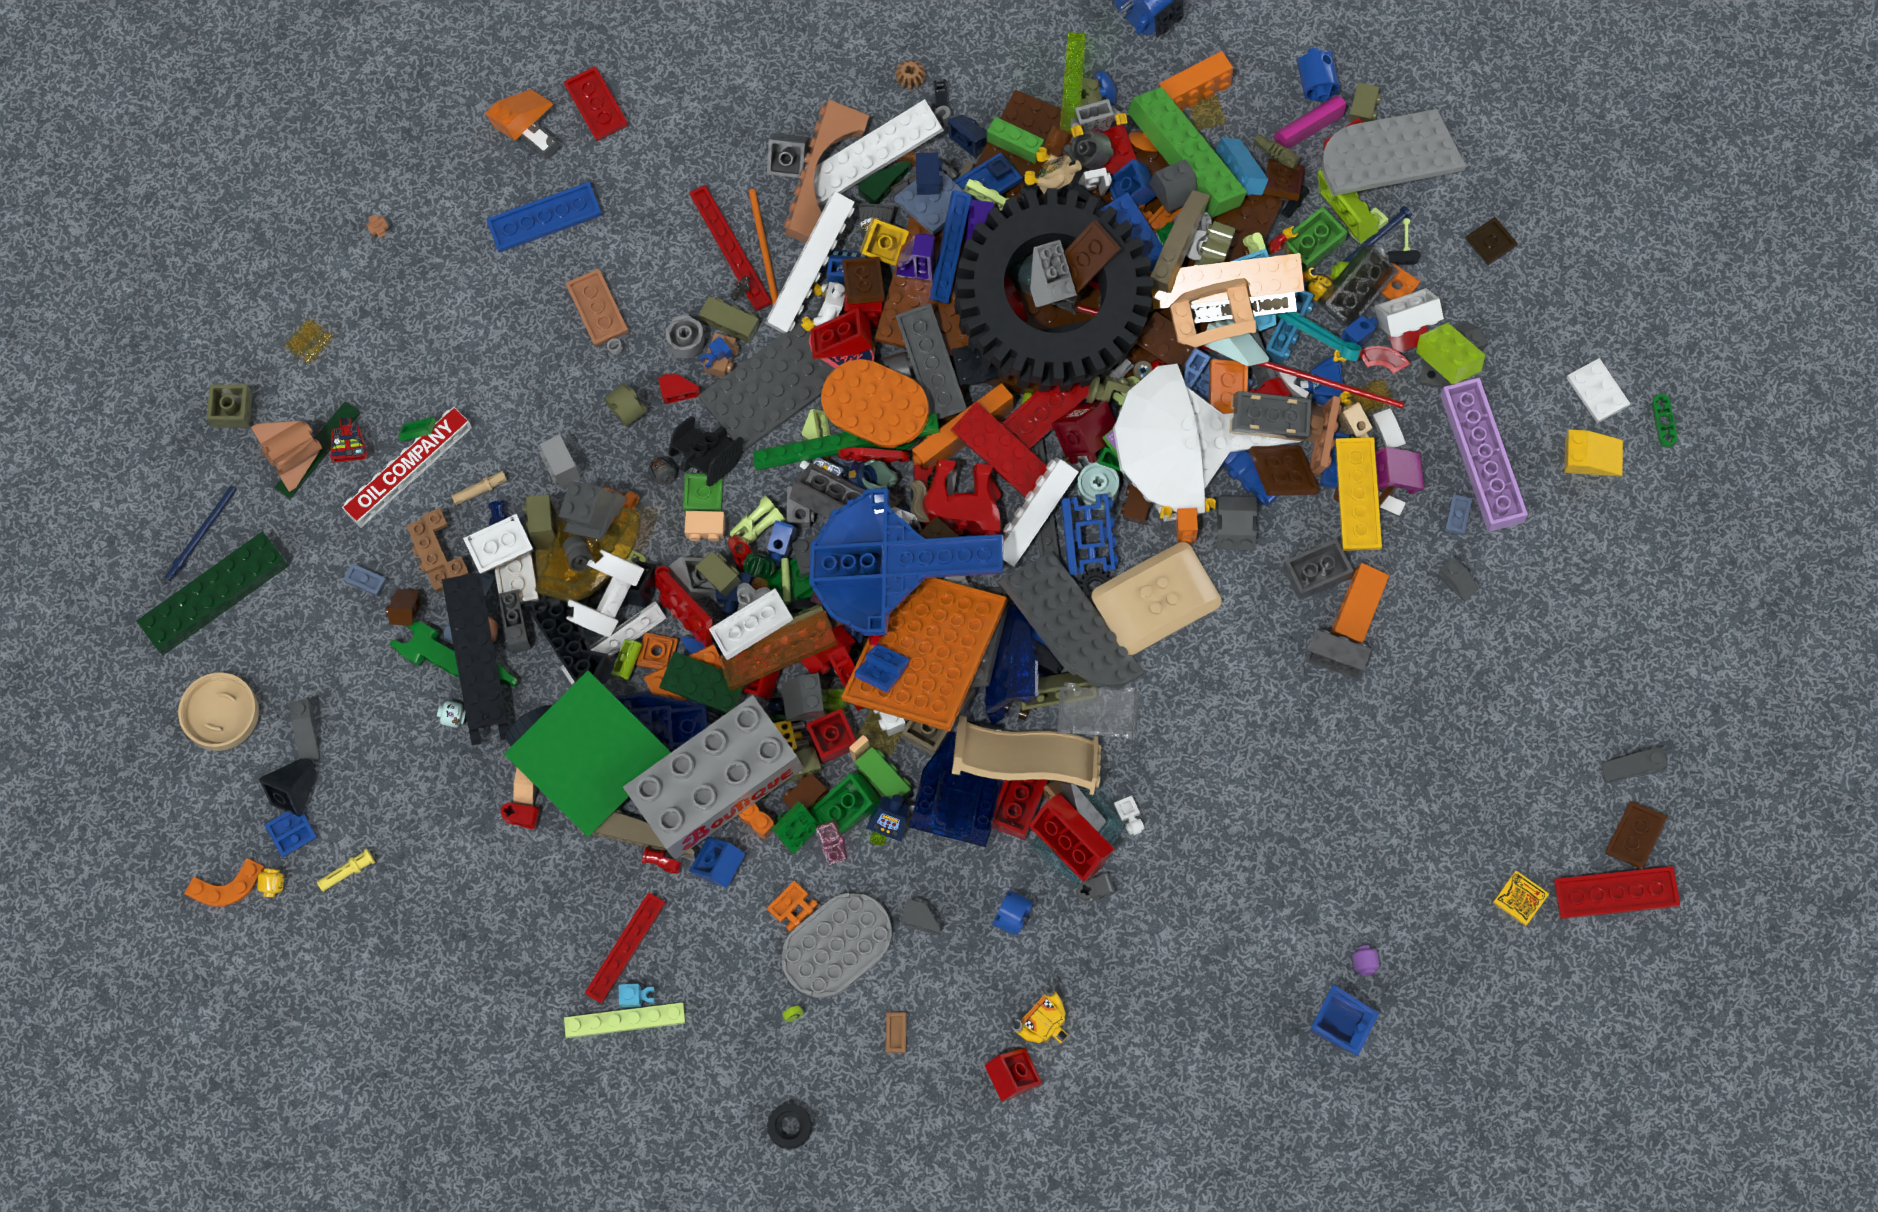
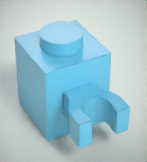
M639 984L619 985L620 1007L622 1009L642 1008V1001L655 1003L654 998H647L649 992H655L654 987H647L641 990Z

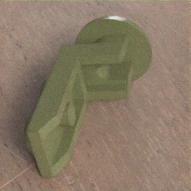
M1096 376L1090 383L1087 401L1092 404L1094 399H1098L1101 401L1107 400L1108 403L1112 390L1127 393L1136 384L1130 383V380L1123 377L1116 379L1106 376L1104 383L1100 384V377Z

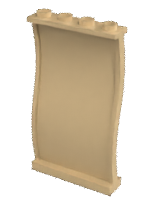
M959 716L952 774L960 775V771H965L977 776L1001 780H1058L1090 789V795H1094L1095 787L1099 788L1101 745L1098 744L1097 736L1090 740L1078 735L1055 731H998L967 722L966 716Z

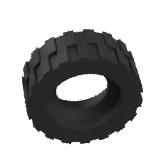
M784 1103V1105L777 1106L768 1117L767 1132L774 1144L780 1148H786L787 1150L797 1149L799 1146H803L810 1138L809 1136L812 1133L811 1118L800 1105ZM785 1117H794L799 1122V1131L794 1136H785L780 1131V1122Z

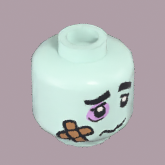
M446 701L443 706L439 705L437 717H440L442 725L457 728L460 724L463 725L466 712L463 704Z

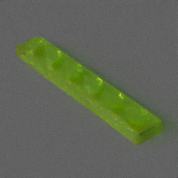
M1068 32L1060 134H1072L1070 121L1073 118H1078L1075 108L1080 107L1086 33Z

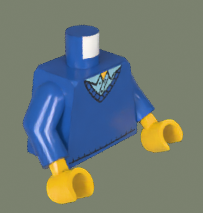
M1336 350L1334 355L1316 365L1310 371V374L1343 384L1341 365L1338 361L1345 362L1347 359L1340 357V351ZM1309 380L1299 382V386L1302 389L1311 391L1312 401H1317L1322 406L1333 396L1341 398L1340 405L1344 403L1349 406L1352 403L1347 399L1352 397L1347 391L1338 390Z

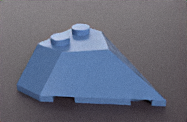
M1194 348L1185 362L1184 383L1186 387L1209 403L1210 360L1219 359L1203 350ZM1248 378V390H1249V388L1251 387V385H1252V383H1253V381H1252L1251 379H1249V378Z

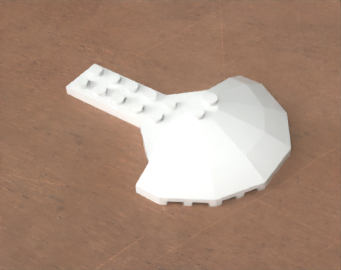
M1178 364L1157 366L1131 388L1125 395V400L1113 427L1118 461L1122 473L1127 475L1132 481L1133 486L1137 487L1144 495L1143 497L1146 501L1153 502L1162 507L1169 506L1176 513L1177 509L1197 508V514L1205 513L1204 489L1230 452L1249 450L1251 446H1280L1300 443L1301 441L1229 433L1230 420L1233 418L1234 413L1222 414L1186 387Z

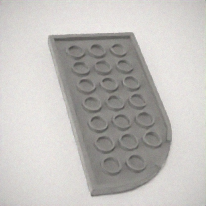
M1437 109L1347 126L1330 138L1324 149L1321 163L1323 176L1333 196L1460 172L1466 168Z

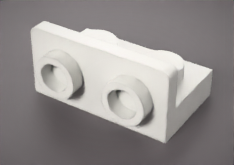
M1106 168L1084 172L1079 180V185H1083L1087 190L1095 189L1098 186L1100 195H1105L1111 184L1110 173H1107Z

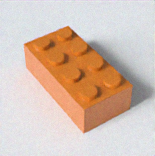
M1220 51L1160 82L1158 88L1162 87L1179 109L1183 111L1187 107L1196 106L1204 98H1211L1220 90L1225 91L1228 89L1232 81L1233 67L1223 51Z

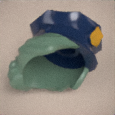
M875 459L852 464L847 475L850 483L864 490L893 487L898 481L895 471L890 470L886 463Z

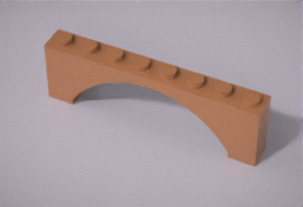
M828 100L825 105L822 104L819 110L821 117L814 126L815 136H812L809 142V147H811L810 153L807 152L804 158V163H806L805 169L802 168L799 174V179H801L800 185L797 184L794 190V195H796L795 201H792L788 211L791 214L790 217L786 218L783 226L786 228L784 235L805 243L822 213L814 192V172L821 154L841 140L854 136L860 138L865 131L869 115L832 100Z

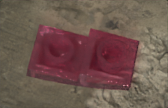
M835 819L817 825L816 830L823 844L821 849L828 864L833 865L847 860L843 839Z

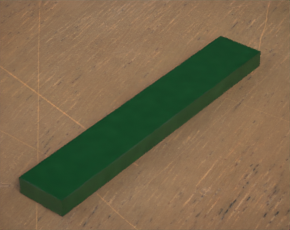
M344 402L314 438L318 440L322 449L319 450V453L297 487L289 492L283 481L280 480L274 488L291 499L330 452L332 429L340 428L339 419L351 418L352 425L361 414L360 411Z

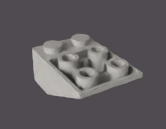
M1060 240L1033 248L1030 290L1036 307L1077 295Z

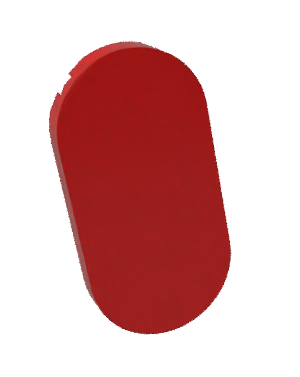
M844 448L838 450V457L843 460L867 462L875 459L884 463L897 461L905 463L910 461V453L906 451L871 448Z

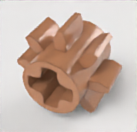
M374 214L368 218L370 222L366 226L372 236L377 234L381 238L387 234L385 230L389 227L383 216L378 218Z

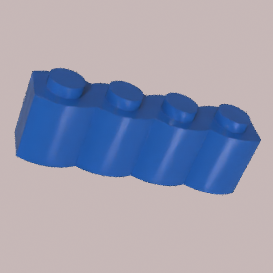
M1246 451L1230 452L1221 464L1220 468H1225L1228 471L1227 474L1233 480L1237 479L1240 481L1242 488L1248 493H1253L1261 505L1265 504L1269 507L1279 497L1266 495L1251 456Z

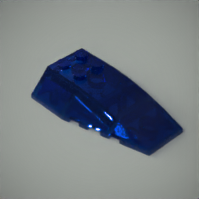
M1016 604L1007 610L990 685L986 686L985 712L992 724L1005 718V705L1011 701L1016 700L1027 704L1038 697V657L1033 652L1036 649L1035 642L1031 641L1033 630L1028 624L1029 621Z

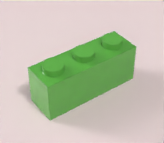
M997 117L994 118L987 130V142L1029 162L1037 163L1036 152H1039L1040 147H1044V139Z
M871 747L854 762L855 767L883 797L892 799L893 795H900L905 800L911 794V784L904 777L902 779L899 777L896 767L892 763L887 764L884 760L885 756L879 749L875 751Z

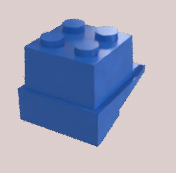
M1333 985L1310 1031L1358 1056L1379 1013Z

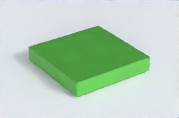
M685 473L683 510L721 511L723 477L714 483L713 486L709 487L706 485L707 475Z

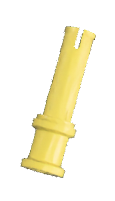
M365 848L363 853L355 858H349L348 863L318 880L317 884L324 892L349 875L360 873L361 869L376 862L369 850Z

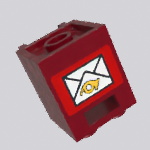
M1106 400L1096 401L1092 404L1088 402L1080 403L1054 421L1052 426L1064 455L1069 458L1071 464L1078 463L1077 456H1087L1090 463H1095L1096 456L1094 453L1107 445L1102 437L1113 429L1116 422Z

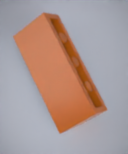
M1364 563L1356 567L1331 629V635L1346 637L1350 642L1356 644L1363 643L1389 578L1388 574Z

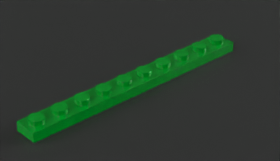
M936 413L929 414L925 428L917 437L940 433ZM848 432L753 451L754 467L758 471L817 457L838 454L839 449L868 448L876 445Z

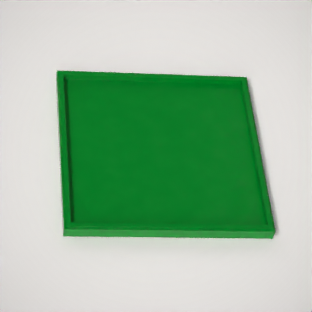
M586 671L504 755L589 837L629 797L623 786L671 752L589 671Z

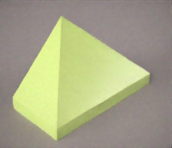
M810 410L802 430V435L808 440L831 435L828 417L824 411Z

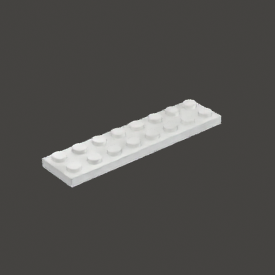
M924 99L817 165L814 172V192L818 206L820 207L827 203L833 192L836 191L839 194L845 192L863 179H866L944 131L926 100Z

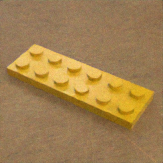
M1374 438L1336 439L1335 449L1342 550H1381L1382 541Z

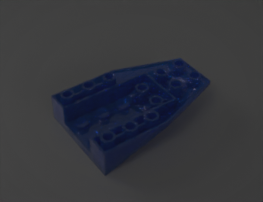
M951 732L922 770L909 828L986 847L991 833L999 792L997 779L977 776L965 771H960V775L952 774L956 733Z

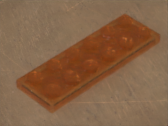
M823 610L769 634L729 660L724 655L719 656V660L728 688L732 691L838 643L828 615Z

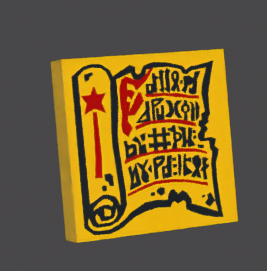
M1515 871L1493 904L1527 926L1549 893L1518 871Z

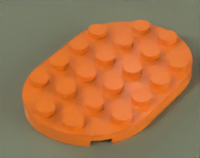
M857 359L843 363L830 373L822 388L821 403L828 419L841 430L876 446L894 448L897 445L909 443L923 431L928 421L929 404L922 387L913 379L874 361Z

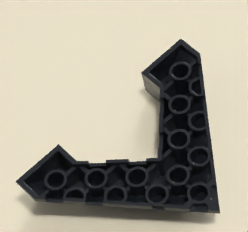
M641 561L635 562L644 571L637 585L630 586L620 608L629 604L647 607L654 594L656 564ZM608 574L598 579L593 577L566 587L561 591L549 593L542 596V599L531 602L530 600L524 603L574 682L586 671H589L604 684L614 669L608 654L591 651L580 629L581 626L567 619V616L573 617L574 607L568 606L569 599L597 609L613 578Z

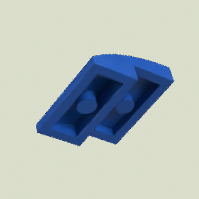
M877 644L866 654V661L855 671V677L887 693L904 672L909 663V658Z
M285 812L264 825L282 858L317 838L304 812L300 817Z

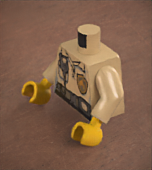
M1040 147L1039 152H1036L1037 160L1039 162L1047 160V162L1042 166L1037 178H1035L1034 171H1026L1025 183L1027 185L1037 183V186L1045 194L1047 188L1059 189L1071 183L1075 173L1080 171L1082 166L1078 160L1071 161L1067 155L1057 157L1051 154L1049 156L1047 155V149Z

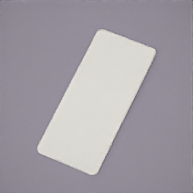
M1388 496L1380 507L1400 515L1405 502Z

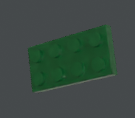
M674 651L659 688L727 714L736 707L746 679Z

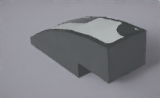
M535 123L527 128L519 137L545 160L559 148L557 141Z

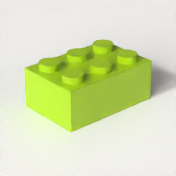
M1448 322L1419 336L1416 353L1451 384L1455 385L1482 371L1485 354Z

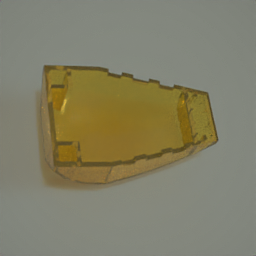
M622 507L618 516L613 519L602 541L584 537L595 564L603 557L600 550L627 560L636 544L639 532L640 514L638 511ZM561 520L557 527V536L553 538L551 544V553L547 555L545 560L547 564L545 569L541 571L535 591L539 594L567 602L569 600L578 601L589 597L599 590L612 576L592 567L581 572H576L570 568L563 550V543L569 537L575 536V534L564 532L563 529L567 522Z

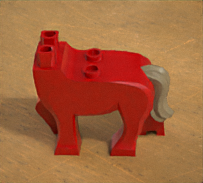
M939 459L936 463L935 474L930 487L927 484V479L932 473L933 467L928 466L927 469H920L921 465H914L912 469L913 481L908 485L914 493L910 510L916 516L917 521L927 526L935 517H938L956 534L968 533L971 536L999 535L1000 515L996 502L1000 499L1001 493L991 475L993 465L979 463L974 465L973 494L958 493L948 496L945 480L954 469L956 461Z

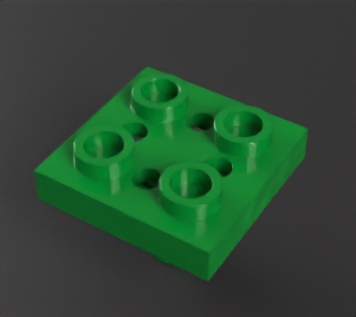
M797 801L787 813H781L783 817L778 816V823L771 830L792 854H795L816 832L820 825L803 804Z

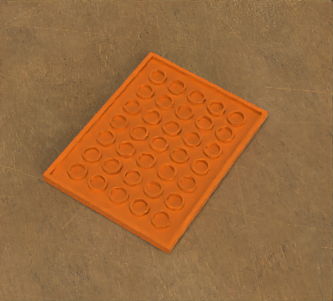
M925 578L889 614L887 634L883 635V638H880L878 644L909 658V663L900 678L886 693L855 677V671L866 661V654L875 646L869 645L868 639L841 696L842 701L950 732L1008 602L1007 597L937 578Z

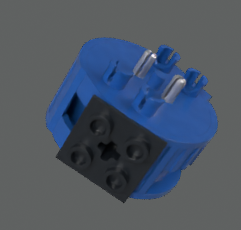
M1113 0L1120 11L1118 15L1121 18L1125 17L1136 28L1135 32L1139 35L1142 33L1148 36L1156 32V38H1158L1160 35L1167 33L1171 26L1179 23L1184 17L1183 0Z

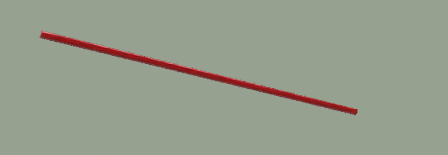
M1080 304L1077 311L1094 316L1099 311ZM1202 345V346L1200 347V348H1203V349H1206V350H1209V351H1213V352L1219 353V352L1214 351V350H1212V349H1210V348H1208V347H1206V346H1204V345ZM1269 361L1256 364L1401 409L1404 406V402Z

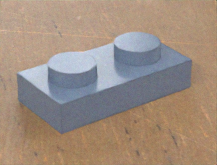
M1453 494L1445 532L1464 536L1472 498Z
M351 564L343 579L344 582L377 597L387 581L386 578L355 564Z

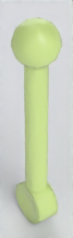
M1405 218L1403 220L1405 225V247L1402 251L1410 250L1408 247V225L1410 224V219Z

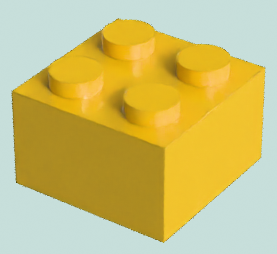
M872 217L859 252L869 257H879L880 261L896 266L901 246L905 244L909 231Z

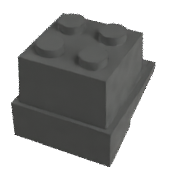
M570 481L558 517L567 522L563 531L602 541L613 519L618 516L627 498L618 492L609 491L602 487Z

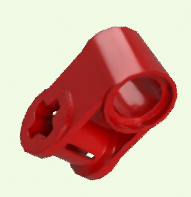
M733 535L729 538L727 545L739 571L744 572V559L752 551L741 536ZM738 544H741L739 548L735 549Z
M505 803L501 807L500 813L503 820L508 824L535 829L540 809L529 805ZM510 810H513L514 814H510V817H508L506 813H510Z

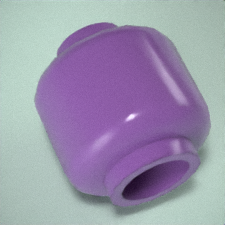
M1360 946L1358 951L1352 954L1354 970L1360 973V976L1374 975L1380 968L1378 953L1375 949H1370V946Z

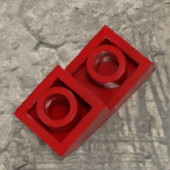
M1425 325L1419 330L1404 332L1399 337L1389 336L1392 348L1399 353L1417 348L1419 336L1429 332L1428 327Z

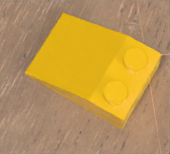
M1568 430L1565 437L1564 473L1622 476L1623 440L1586 430Z

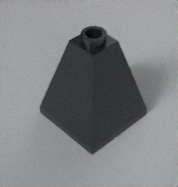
M299 759L262 776L259 781L270 804L300 817L303 814L317 775L315 763L310 759Z

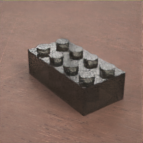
M1364 245L1317 302L1342 326L1348 327L1366 311L1399 270L1374 246Z

